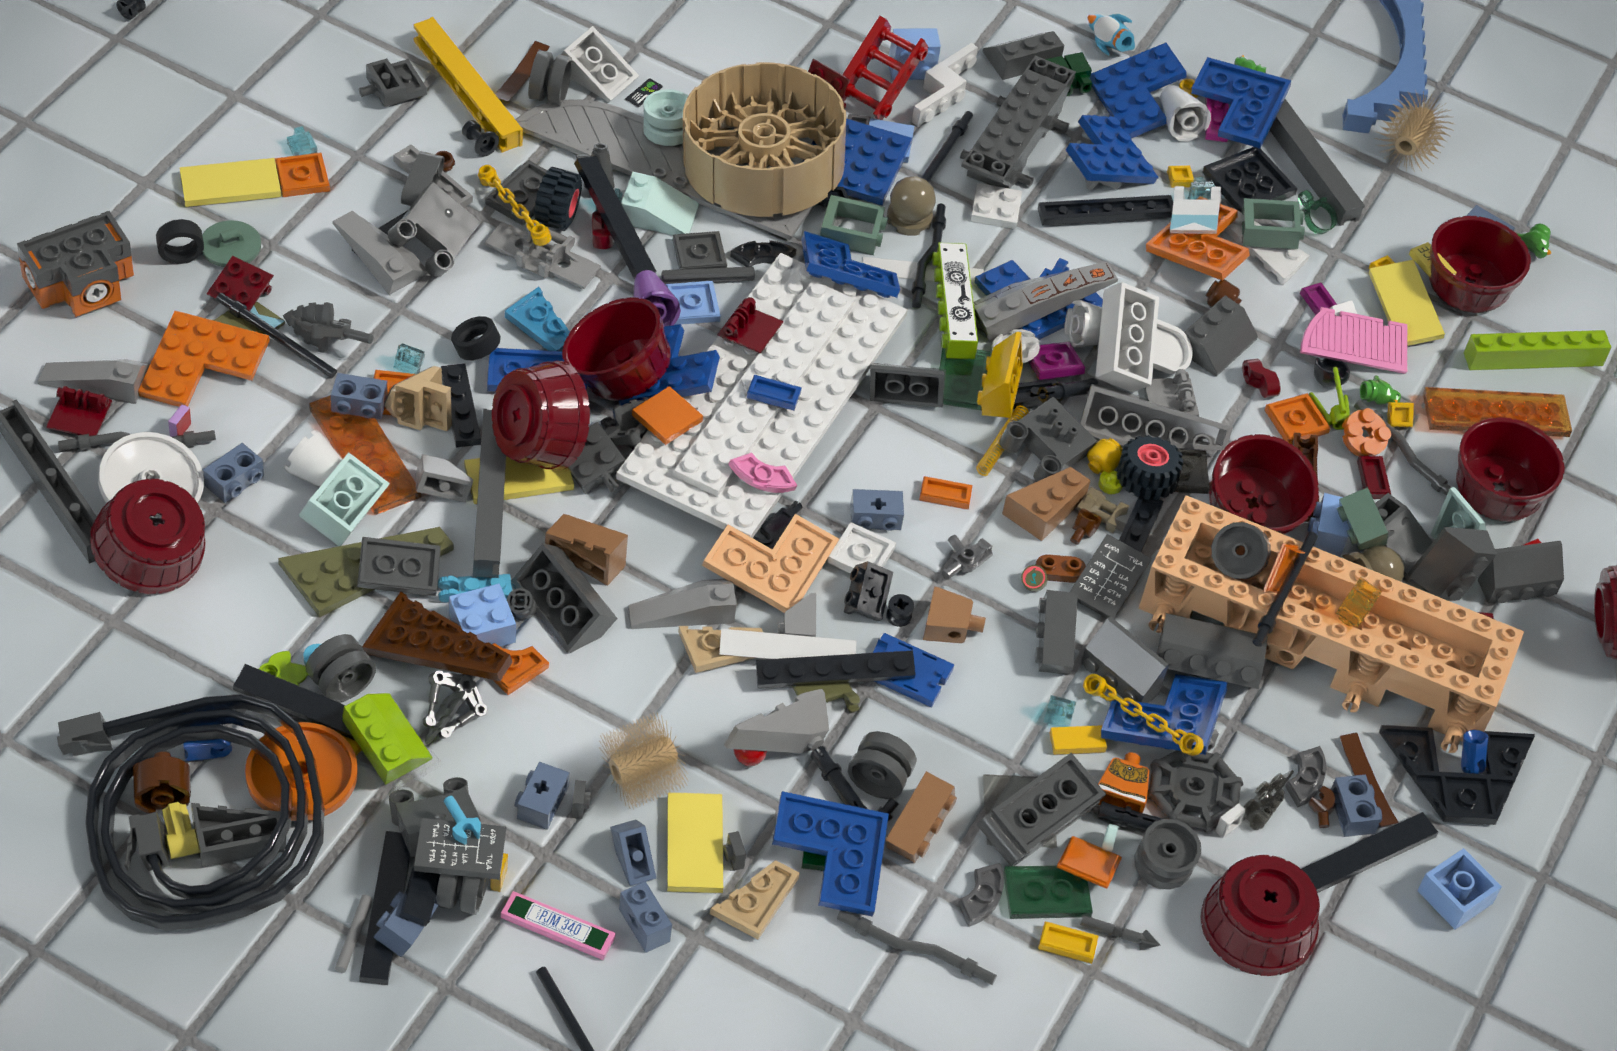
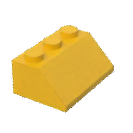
M1015 332L994 346L992 355L987 356V373H983L982 376L983 391L979 390L977 404L981 405L982 415L1011 418L1023 368L1021 332Z

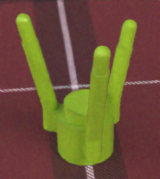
M1334 367L1333 372L1339 404L1333 406L1330 414H1328L1313 392H1310L1309 396L1324 416L1328 425L1332 424L1334 429L1342 430L1344 429L1342 428L1344 420L1350 415L1348 395L1345 394L1343 396L1338 368Z

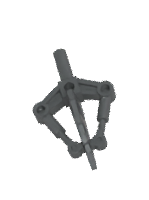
M313 302L305 307L300 305L297 307V310L292 309L283 315L287 324L294 328V333L297 336L300 335L304 338V342L318 347V350L323 352L327 351L331 338L338 340L353 339L371 344L374 339L372 334L350 329L351 320L349 319L334 320L333 304L329 302H324V304Z
M643 398L640 401L634 399L622 406L617 405L613 408V419L606 417L600 421L603 430L615 446L626 444L634 450L637 444L641 442L648 429L632 416V409L649 398Z
M436 671L429 675L428 681L431 684L428 703L430 705L428 715L423 718V725L429 727L428 735L425 737V744H430L437 734L441 739L448 738L456 728L463 727L475 718L486 715L487 706L483 704L476 686L477 683L473 681L476 676L444 673L443 671ZM440 686L449 687L454 692L443 700L435 715L434 708L435 704L438 703ZM466 701L470 711L458 718L456 723L450 727H445L461 704Z

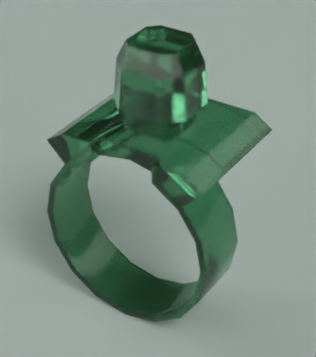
M1309 190L1298 194V200L1304 207L1300 211H1304V220L1308 228L1317 234H1325L1334 228L1337 223V213L1332 205L1326 202L1327 198L1322 197L1314 201V196ZM1319 207L1326 209L1331 217L1330 229L1325 230L1317 227L1311 219L1310 210H1317Z

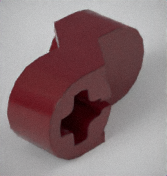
M597 210L592 213L593 247L596 249H609L614 246V240Z
M1258 358L1243 361L1242 372L1246 384L1258 388L1264 398L1280 395L1281 386L1276 372L1264 368Z

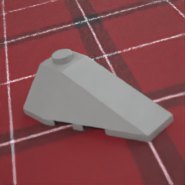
M354 211L332 222L389 295L428 274L425 266L413 252L404 246L393 245L389 241L387 234Z
M129 359L50 362L45 364L38 379V384L54 388L68 386V388L76 389V392L78 389H82L83 393L88 390L91 393H102L109 399L136 404L139 398L138 390L150 364Z
M726 579L701 580L628 605L631 629L734 623L737 604L734 585L731 581Z
M822 689L802 693L796 696V702L788 706L781 703L767 716L760 713L735 725L724 746L727 749L803 753L810 750L813 751L814 749L817 750L818 747L823 745V739L829 731L825 692Z

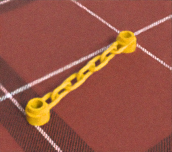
M491 165L480 167L478 172L480 183L483 186L496 188L499 191L498 196L504 203H510L512 212L516 217L524 219L527 223L526 227L531 232V238L535 245L543 246L548 244L552 239L549 228L540 224L537 220H532L525 206L517 204L514 194L508 188L501 186V180L494 167ZM506 192L509 194L507 195V200L503 197L506 196ZM519 207H521L522 210H523V211L521 212V215H519V213H518V212H520V208H519Z
M1090 674L1085 678L1083 687L1088 694L1100 696L1107 701L1115 699L1121 703L1120 707L1124 712L1133 717L1139 715L1144 717L1146 724L1159 733L1165 731L1170 733L1172 740L1179 745L1182 752L1190 756H1196L1202 752L1204 745L1200 736L1194 733H1186L1181 729L1173 731L1168 727V723L1164 718L1155 713L1147 715L1142 711V706L1131 698L1121 699L1116 696V690L1108 685L1103 677L1097 674ZM1106 689H1109L1113 692H1109L1108 696L1104 695ZM1128 702H1130L1136 707H1138V709L1134 708V712H1132L1129 709L1125 708V706L1128 707ZM1154 718L1164 723V725L1159 724L1160 728L1151 724L1150 721L1155 722ZM1196 742L1194 749H1192V744Z

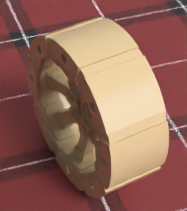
M757 62L756 64H741L720 70L705 78L698 87L691 91L686 99L683 108V163L686 177L700 196L712 204L717 203L721 205V208L724 210L757 217H773V214L778 213L783 215L796 213L808 209L828 197V192L830 190L834 191L843 176L845 167L846 110H844V103L838 92L816 74L813 75L805 69L781 63ZM809 137L817 145L813 146L798 139ZM731 146L729 150L719 156L708 153V150H713L715 147ZM798 157L805 161L794 165L790 158ZM749 162V166L737 165L738 163L743 164Z

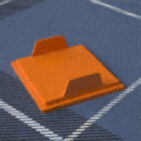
M1282 544L1263 592L1278 593L1297 554H1305V552L1298 549V545Z
M1072 836L1057 864V868L1107 889L1122 857Z

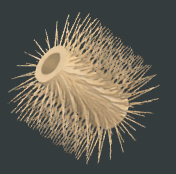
M1424 91L1423 107L1421 106V96L1419 108L1414 102L1415 98L1413 100L1415 108L1405 98L1410 108L1408 109L1405 104L1399 101L1403 105L1404 110L1394 105L1400 111H1392L1397 118L1388 116L1393 123H1385L1390 128L1381 127L1385 131L1387 130V132L1389 130L1390 134H1380L1386 137L1390 135L1389 138L1391 139L1380 140L1393 142V144L1388 145L1395 146V148H1392L1393 150L1396 149L1393 153L1399 152L1395 156L1396 158L1400 153L1405 156L1406 171L1407 155L1409 156V166L1411 155L1416 161L1415 164H1418L1415 157L1416 154L1422 162L1421 156H1425L1429 160L1426 156L1427 153L1435 157L1430 150L1439 152L1434 147V145L1442 146L1437 139L1446 141L1440 134L1448 135L1444 131L1442 132L1440 128L1449 129L1445 126L1442 127V125L1439 126L1440 124L1438 123H1451L1435 120L1446 117L1434 116L1439 113L1433 114L1436 110H1430L1429 107L1425 106Z
M654 719L649 720L647 727L644 725L647 731L645 735L641 733L639 726L637 727V732L634 729L637 736L635 740L630 736L629 731L631 729L625 730L620 736L621 740L619 735L617 740L614 739L615 742L617 741L614 744L615 749L613 744L609 743L608 746L607 742L603 741L605 747L607 746L609 749L608 752L605 750L610 758L608 762L610 767L607 768H610L614 780L619 784V789L621 785L623 797L626 791V799L627 797L629 798V793L631 801H633L632 796L635 798L636 795L637 797L641 795L642 800L647 795L645 789L649 795V791H653L652 787L655 789V792L661 785V792L667 786L665 784L666 781L669 786L673 782L672 778L673 780L676 777L679 779L677 773L679 777L682 776L676 768L679 763L677 755L679 753H677V747L671 741V731L670 738L668 737V731L667 736L666 733L664 735V724L662 731L661 729L659 731L656 724L657 719L655 721Z

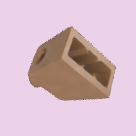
M934 586L923 640L964 643L967 630L983 633L986 618L971 614L973 607L972 599Z

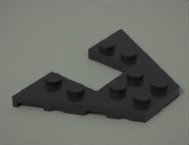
M1381 725L1379 729L1380 735L1443 822L1496 825L1535 737V734L1484 731L1488 735L1487 774L1439 772L1433 728Z

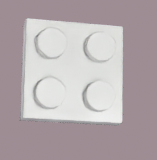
M977 183L971 221L1016 229L1022 191Z
M850 522L829 555L827 563L851 573L855 565L867 561L884 567L895 550L896 542Z

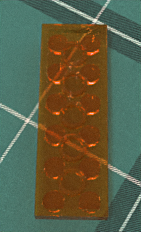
M1425 387L1423 391L1429 430L1466 432L1473 424L1482 420L1505 417L1527 422L1529 425L1539 428L1548 436L1570 437L1572 433L1565 396L1562 394Z
M331 395L309 403V410L332 447L342 459L349 452L390 483L371 507L374 515L421 498V493L416 492V482L375 418L331 412Z

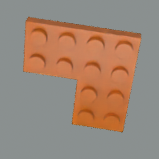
M1199 196L1196 200H1209V199H1206V198H1203V197ZM1220 204L1217 234L1170 233V222L1146 243L1147 252L1222 281L1249 257V248L1217 237L1238 218V210Z
M174 311L138 390L139 396L178 407L181 405L188 407L205 368L252 381L270 341L269 335Z

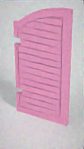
M1321 307L1320 312L1313 317L1305 329L1300 353L1406 374L1407 324L1388 321V326H1383V319L1340 311L1339 316H1335L1334 309Z

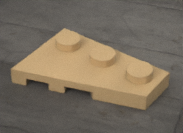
M679 626L678 633L695 673L755 658L720 655L721 630H713L712 627H702V630L688 629V626ZM729 628L731 630L763 632L762 628Z
M775 860L753 876L751 881L741 889H736L730 893L729 898L711 907L710 915L759 940L796 884L800 873Z

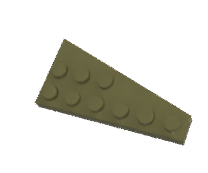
M440 527L379 538L441 546L440 557L454 550L453 542ZM361 542L278 558L279 566L319 618L375 590L357 587Z

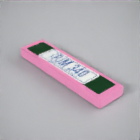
M515 891L512 892L501 912V918L601 960H604L615 939L616 933Z

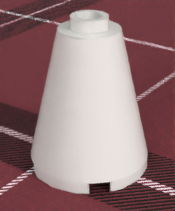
M1171 85L1162 91L1160 99L1170 134L1177 140L1186 142L1200 137L1199 133L1203 130L1206 131L1211 122V113L1208 107L1178 86Z
M1082 300L1073 301L1072 303L1075 305L1073 308H1068L1064 328L1065 335L1070 337L1069 342L1073 348L1099 345L1102 307Z
M313 430L311 433L314 436L310 439L305 436L292 451L288 458L291 465L290 467L285 465V470L320 487L343 459L318 430Z

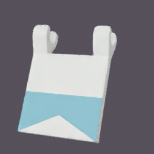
M1175 186L1170 233L1217 234L1221 187L1211 188V200L1185 199L1184 186Z

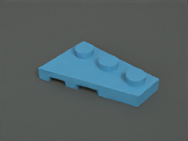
M539 286L505 310V318L548 351H562L564 349L563 345L570 331L562 319L556 316L553 306L549 301H546L543 291Z

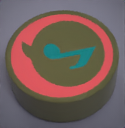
M1031 565L1024 569L1021 580L1026 589L1037 592L1047 585L1048 576L1041 566Z

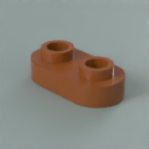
M1048 554L1040 556L1035 564L1045 570L1048 581L1076 583L1086 567L1084 561L1080 558Z

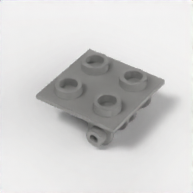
M1178 369L1174 378L1152 379V384L1145 388L1149 402L1199 416L1191 379L1188 372L1184 369Z

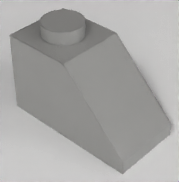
M422 454L415 473L416 492L466 502L473 479L446 459Z
M810 593L785 612L784 622H779L778 634L816 637V593Z

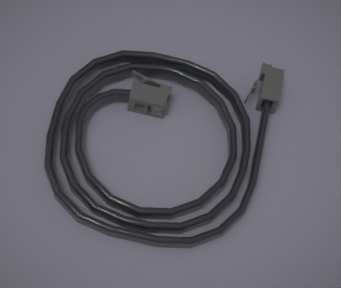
M243 694L203 697L108 722L104 720L101 712L58 722L60 736H57L58 746L63 755L72 753L73 756L93 751H113L111 736L142 729L131 734L104 759L88 789L85 821L90 860L101 889L106 898L129 919L165 931L204 928L246 917L281 901L309 874L324 840L325 808L317 765L300 724L276 704ZM236 709H246L273 717L296 736L305 756L313 798L312 836L299 863L269 890L267 889L292 866L305 840L308 828L309 799L304 774L289 740L264 719L235 711ZM225 724H234L261 732L285 752L293 770L297 790L295 829L282 855L253 881L251 880L276 857L291 827L293 791L274 752L252 734L223 726ZM222 739L253 749L273 766L281 785L280 818L266 846L241 870L207 885L189 886L173 881L163 871V867L171 865L165 828L157 813L154 812L142 816L140 814L129 816L130 836L127 841L124 866L126 870H129L131 857L136 851L137 841L139 856L147 870H153L158 882L169 892L185 899L175 900L145 891L124 873L115 851L113 840L115 808L130 778L133 777V766L136 763L152 758L158 752H165L185 742ZM136 750H138L130 759H128ZM125 760L127 761L119 768L103 800L101 825L103 847L118 882L145 905L182 915L161 916L131 906L111 888L104 870L98 836L100 798L114 771Z

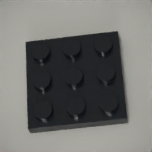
M1256 147L1205 165L1202 171L1215 187H1221V194L1241 213L1244 198L1282 201L1296 195L1298 189L1262 149Z

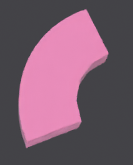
M753 453L729 461L728 465L732 471L744 482L757 489L767 492L784 493L794 491L797 487L796 482L785 465L771 466L758 460Z

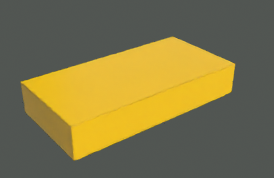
M1102 725L1051 727L1049 734L1053 754L1106 752V741L1101 738Z
M1045 921L1038 949L1092 964L1099 936Z

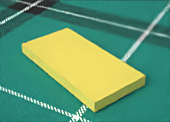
M275 158L179 167L185 207L281 197Z
M1414 259L1369 269V276L1387 320L1407 324V346L1444 339V330Z
M506 456L504 500L574 490V482L568 468L564 470L543 469L536 465L516 462ZM480 458L464 460L466 474L473 479L470 491L474 504H477Z
M668 792L667 892L723 893L722 794Z

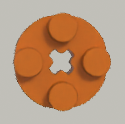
M1370 408L1355 411L1342 424L1345 434L1342 436L1343 442L1348 450L1356 456L1378 455L1387 447L1388 439L1391 437V431L1383 419ZM1362 429L1368 432L1369 437H1363L1362 434L1364 431Z

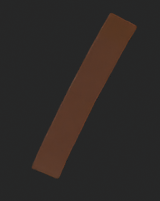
M534 41L518 67L495 95L499 99L508 102L530 77L537 52L539 50L548 51L550 46Z
M1358 733L1341 735L1340 739L1354 775H1366L1368 783L1373 786L1375 803L1382 812L1380 826L1399 823L1374 776Z

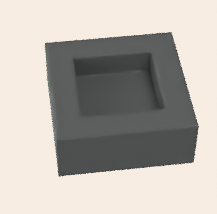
M575 780L571 818L582 819L584 808L589 809L591 792H586V781Z
M739 831L728 833L727 844L723 845L725 859L731 862L733 871L744 869L746 852Z

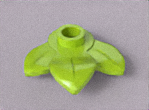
M290 651L273 654L268 663H264L259 668V670L298 686L308 677L306 666L291 663Z

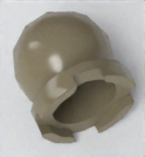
M918 176L903 178L895 184L890 194L891 203L887 210V222L896 227V232L900 234L917 236L920 235V231L929 230L931 227L933 208L936 203L933 186L925 179Z
M1384 545L1365 549L1361 553L1352 552L1342 556L1348 561L1400 582L1404 578V563L1401 556L1393 549Z

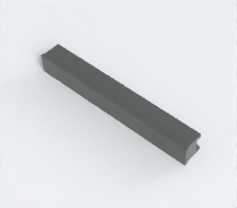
M1284 99L1270 128V132L1339 226L1344 225L1346 220L1354 219V221H1359L1362 210L1365 207L1364 203L1287 100Z
M17 399L12 401V406L0 410L1 434L88 563L96 561L90 543L92 538L90 537L91 529L97 517Z
M484 408L472 577L499 578L506 455L499 448L493 433L492 410Z

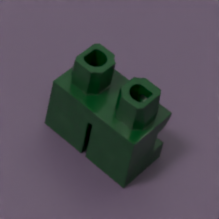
M1083 52L1064 55V58L1059 56L1045 59L1076 72L1067 96H1070L1073 89L1076 88L1082 93L1091 91L1092 81L1090 76L1092 69Z

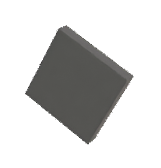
M719 231L673 234L672 241L679 269L727 268L728 265Z

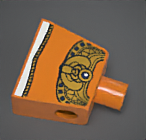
M1129 752L1126 753L1124 760L1120 758H1113L1098 783L1106 793L1098 805H1101V802L1104 801L1105 803L1123 808L1129 806L1131 810L1143 813L1147 802L1149 769L1139 765L1141 757L1138 754Z

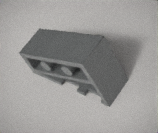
M1047 590L1044 597L1039 599V622L1036 633L1037 638H1039V647H1036L1035 662L1039 663L1040 672L1069 675L1073 669L1078 593Z
M191 803L192 819L202 867L256 856L266 846L280 818V811L250 808L235 810L227 809V806L218 805V808L200 806L199 803ZM286 836L278 852L284 851L286 847Z

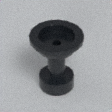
M474 120L468 121L462 128V134L467 139L476 140L474 148L479 156H488L496 150L499 144V137L495 132L481 133V126Z

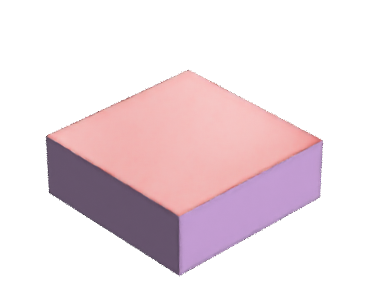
M181 405L169 419L170 437L183 435V432L191 425L190 407Z

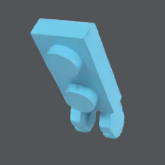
M501 574L499 578H475L472 576L458 578L455 576L441 577L438 579V588L442 589L438 594L439 601L447 603L449 602V596L499 583L507 600L509 593L512 591L510 574Z

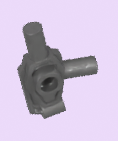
M957 535L950 536L948 542L956 551V554L952 557L953 564L942 571V575L946 580H949L959 571L963 573L972 572L993 555L991 550L993 546L982 538L977 544L964 547Z

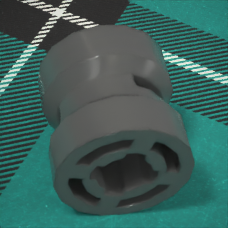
M517 588L509 593L507 603L514 617L519 620H528L536 613L537 605L531 593L524 588Z

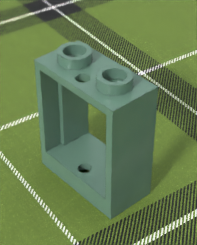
M831 195L820 236L849 244L851 251L874 256L876 246L881 247L883 233H880V231H885L888 217H884L885 207ZM836 216L873 223L872 234L834 226Z
M1244 198L1242 214L1244 215V221L1242 222V246L1298 249L1299 241L1304 240L1305 227L1301 226L1303 225L1304 211H1300L1298 201ZM1254 219L1292 221V228L1254 225Z

